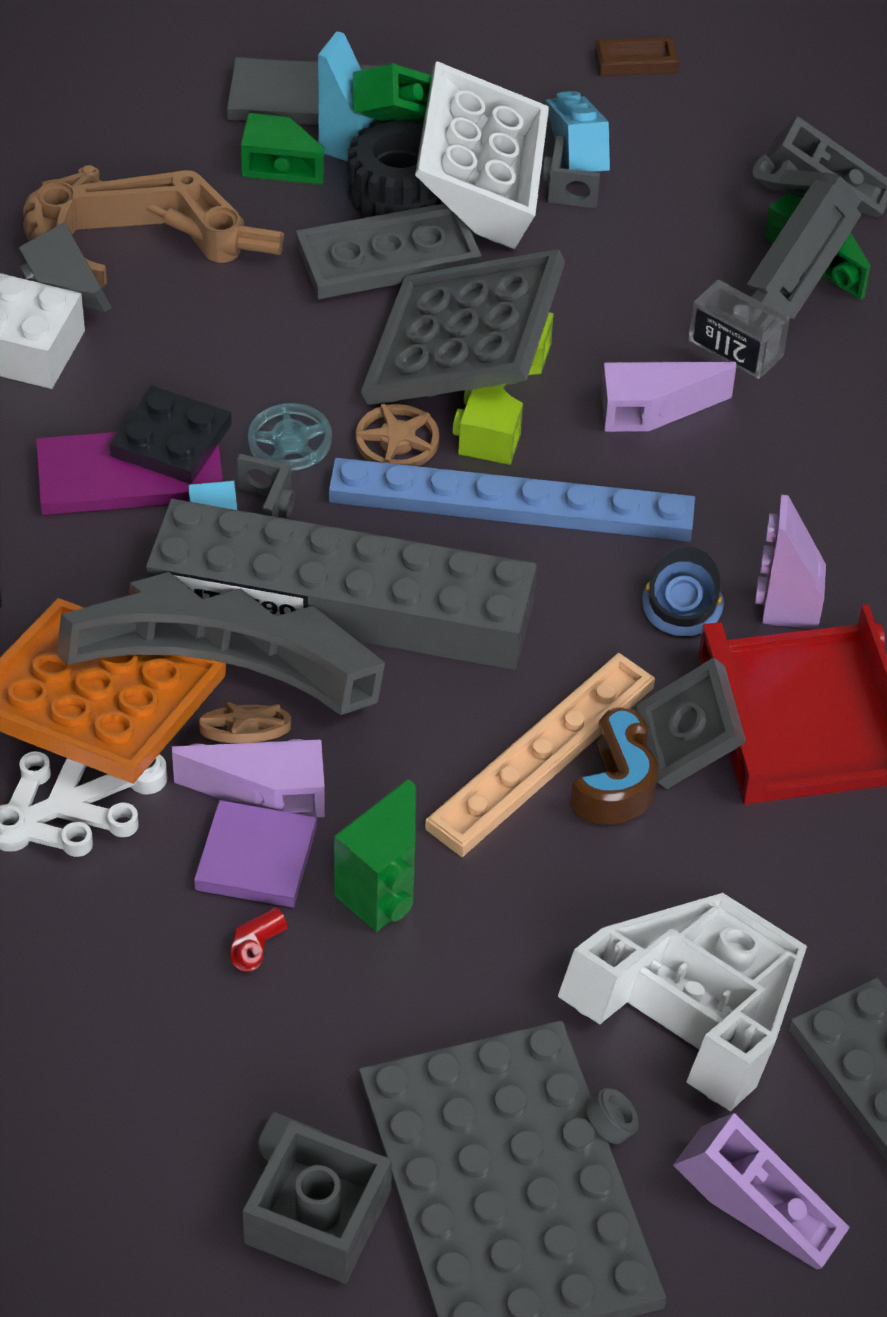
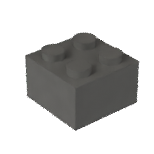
M290 1120L243 1209L244 1244L346 1284L391 1193L392 1159Z

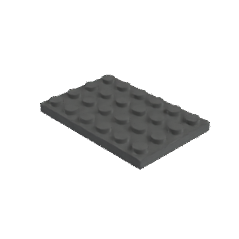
M562 1020L359 1068V1081L384 1157L392 1159L391 1182L434 1317H634L665 1309L667 1299L609 1143L595 1130L588 1118L586 1104L591 1095Z

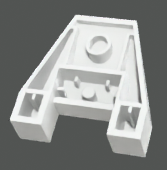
M720 893L601 928L574 949L558 997L598 1024L604 1022L628 1002L699 1049L687 1083L705 1094L710 1100L732 1111L759 1083L776 1042L807 946L726 894Z

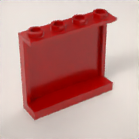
M869 604L862 605L858 624L748 638L727 640L722 622L703 624L698 653L701 665L713 657L725 665L746 738V743L728 753L744 804L887 786V654L885 651V633L880 622L875 623Z

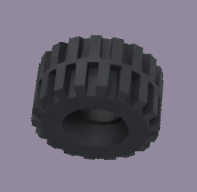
M391 119L386 123L379 121L371 124V128L360 130L358 137H353L351 140L350 148H348V197L352 199L353 207L361 210V214L366 218L443 204L415 176L424 123L416 124L414 120L407 119L405 121Z

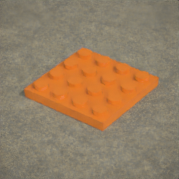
M57 598L0 657V732L134 784L223 680L226 674L227 663L177 655L136 654L103 657L67 665L57 656L61 614L84 607Z

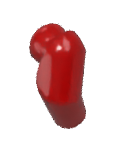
M277 907L235 928L229 955L232 963L239 970L249 972L258 968L264 958L265 941L288 929L285 917Z

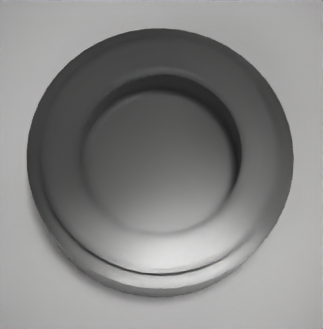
M603 1088L588 1100L586 1104L588 1118L595 1130L607 1141L621 1144L637 1132L639 1120L636 1110L631 1102L619 1091L612 1088Z

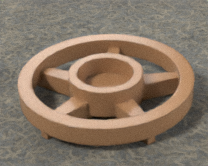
M384 403L381 404V407L368 412L359 421L356 428V446L359 453L367 461L419 467L435 455L439 446V429L428 412L409 405H386ZM394 415L412 417V419L408 421L397 420ZM379 418H384L385 424L381 428L366 430L372 422ZM423 425L429 429L432 435L430 444L415 435V431ZM364 440L380 441L381 448L387 452L386 458L372 452L366 446ZM413 448L422 451L421 454L412 458L393 459L395 455L408 453Z
M228 702L226 707L207 712L199 719V731L202 736L225 743L267 741L281 737L291 729V716L287 711L280 709L279 704L271 706L235 705ZM213 727H226V731Z

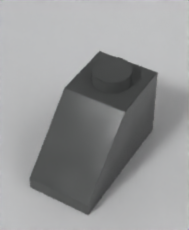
M65 222L19 247L27 261L20 265L27 280L82 293V304L85 308L103 312L112 308Z

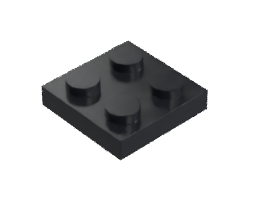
M151 385L109 443L110 456L192 484L232 425L231 412Z

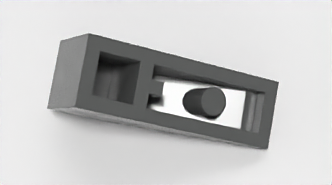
M798 116L774 138L766 153V156L774 163V170L770 174L778 172L782 163L789 159L799 171L840 175L862 200L857 207V210L861 213L879 218L887 207V178Z

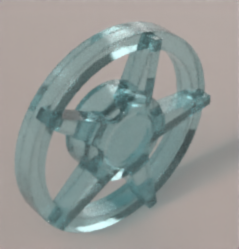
M285 403L267 408L253 419L248 430V443L254 457L291 465V471L300 470L314 464H319L320 460L325 457L331 447L332 430L328 419L317 409L304 404ZM290 414L309 417L318 424L306 427L301 421L291 419ZM283 415V420L275 424L272 431H258L266 421ZM324 432L325 437L322 444L316 451H313L307 445L308 440ZM256 441L273 444L276 449L273 455L270 456L263 452ZM298 453L303 456L298 459H283L287 454Z

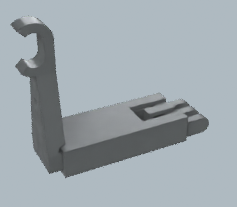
M764 154L753 168V176L764 188L802 198L746 284L755 293L745 306L743 313L749 320L753 321V324L759 330H762V333L769 340H773L779 336L789 319H795L862 214L857 210V207L862 200L840 175L799 171L789 159L782 163L778 172L770 174L774 170V163Z

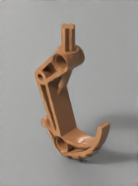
M91 165L80 168L77 174L41 182L42 186L27 196L23 207V227L29 241L65 222L72 235L76 230L165 223L189 234L210 261L227 263L236 259L241 249L281 255L284 232L244 226V220L237 211L204 178L191 170L103 182L100 180L99 170ZM86 259L99 285L105 287L107 283L106 265Z

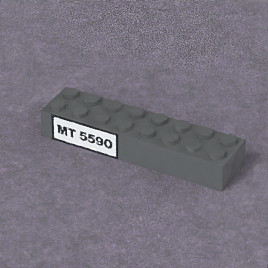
M171 499L146 565L147 578L170 572L202 599L242 589L274 616L314 606L362 643L511 670L517 669L534 602L537 563L177 499Z

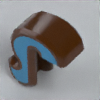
M617 707L608 710L599 720V726L603 735L597 741L596 746L607 772L578 778L572 785L570 807L580 818L595 824H619L641 816L654 802L658 762L652 751L646 748L649 727L640 713L629 708Z

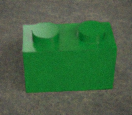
M409 779L334 836V896L376 932L390 921L396 922L402 919L413 905L416 785Z

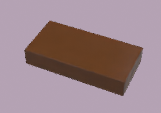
M673 37L596 40L595 54L600 76L678 73L679 59Z

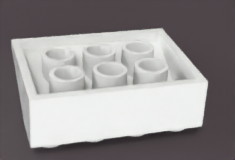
M436 61L432 71L415 176L477 235L515 249L536 214L549 106Z

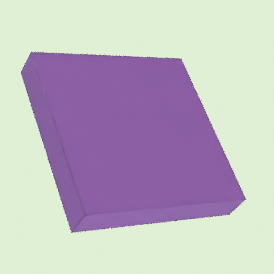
M219 800L194 879L195 890L294 908L317 829V817Z

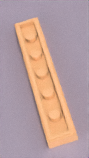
M618 652L426 819L425 830L459 856H465L603 734L599 726V720L608 710L617 707L631 709L654 689L655 677Z

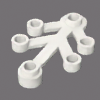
M34 751L25 754L20 760L21 779L9 804L0 805V849L9 852L18 851L27 846L31 841L63 849L70 856L80 857L89 853L93 847L92 831L88 825L110 830L113 835L118 837L131 836L137 831L139 826L138 813L133 805L117 803L108 809L90 803L129 787L141 794H153L160 791L167 782L165 759L159 754L149 765L150 768H147L134 784L107 774L78 786L86 765L67 758L49 798L32 805L39 785L45 783L50 778L49 758L42 752ZM33 766H40V767H42V768H41L40 770H38V771H30V770H28L29 768H31V767H33ZM57 817L74 821L63 829L44 824ZM127 817L130 819L125 823H119L116 821L118 818ZM9 823H15L14 825H10V826H7V825H6V824H9ZM77 836L85 838L80 842L70 841L71 838Z

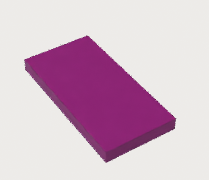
M117 432L36 438L42 515L169 505L171 499L189 502L188 485L223 482L219 444L193 483L190 484L111 457L109 443Z

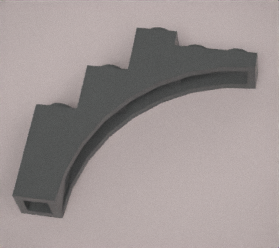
M170 572L130 582L128 596L61 614L57 656L67 665L103 657L136 654L177 655L227 663L251 669L284 681L315 697L339 715L378 703L385 666L383 660L314 606L274 616L242 589L202 599Z

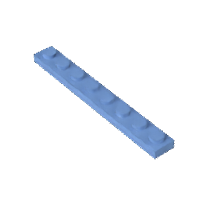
M335 458L329 487V503L691 542L695 496L344 458Z

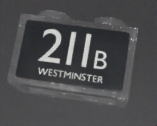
M717 280L693 302L688 340L727 362H736V367L760 379L784 356L790 318L728 284Z

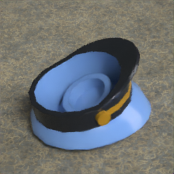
M680 547L664 555L658 562L652 579L645 586L642 595L643 610L648 620L659 630L675 636H695L702 633L703 624L717 623L723 612L724 599L720 591L718 568L706 552L694 547Z

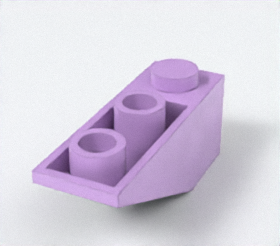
M736 362L604 363L601 401L605 432L651 431L732 398Z
M781 495L778 514L769 513L766 542H773L772 546L763 545L760 573L767 574V577L758 576L755 604L763 605L762 624L811 630L818 629L824 603L826 564L788 495Z
M292 739L280 742L172 746L174 783L223 801L312 817H325L321 740Z

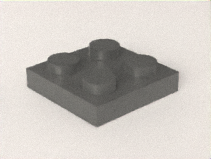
M714 657L636 705L638 713L645 719L649 727L646 745L658 762L657 783L666 789L746 743L725 665Z

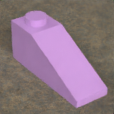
M735 1113L701 1126L673 1164L713 1205L816 1270L823 1268L850 1228Z

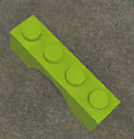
M549 312L528 375L542 373L551 347L554 313ZM506 384L482 387L470 391L465 390L464 404H466L465 410H457L453 424V435L459 436V455L511 465L521 435L523 403L510 396L503 389Z

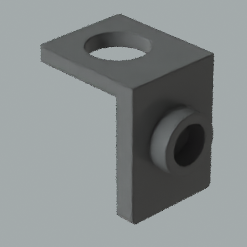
M556 136L553 157L545 156L542 181L549 182L548 203L597 208L600 173L562 169L565 137ZM572 181H581L588 185L590 191L586 195L576 196L571 194L566 186Z
M239 454L237 458L238 489L268 496L263 506V515L279 518L283 516L289 517L295 501V491L291 488V465ZM251 469L262 470L270 476L272 482L269 484L258 483L250 477L248 471Z

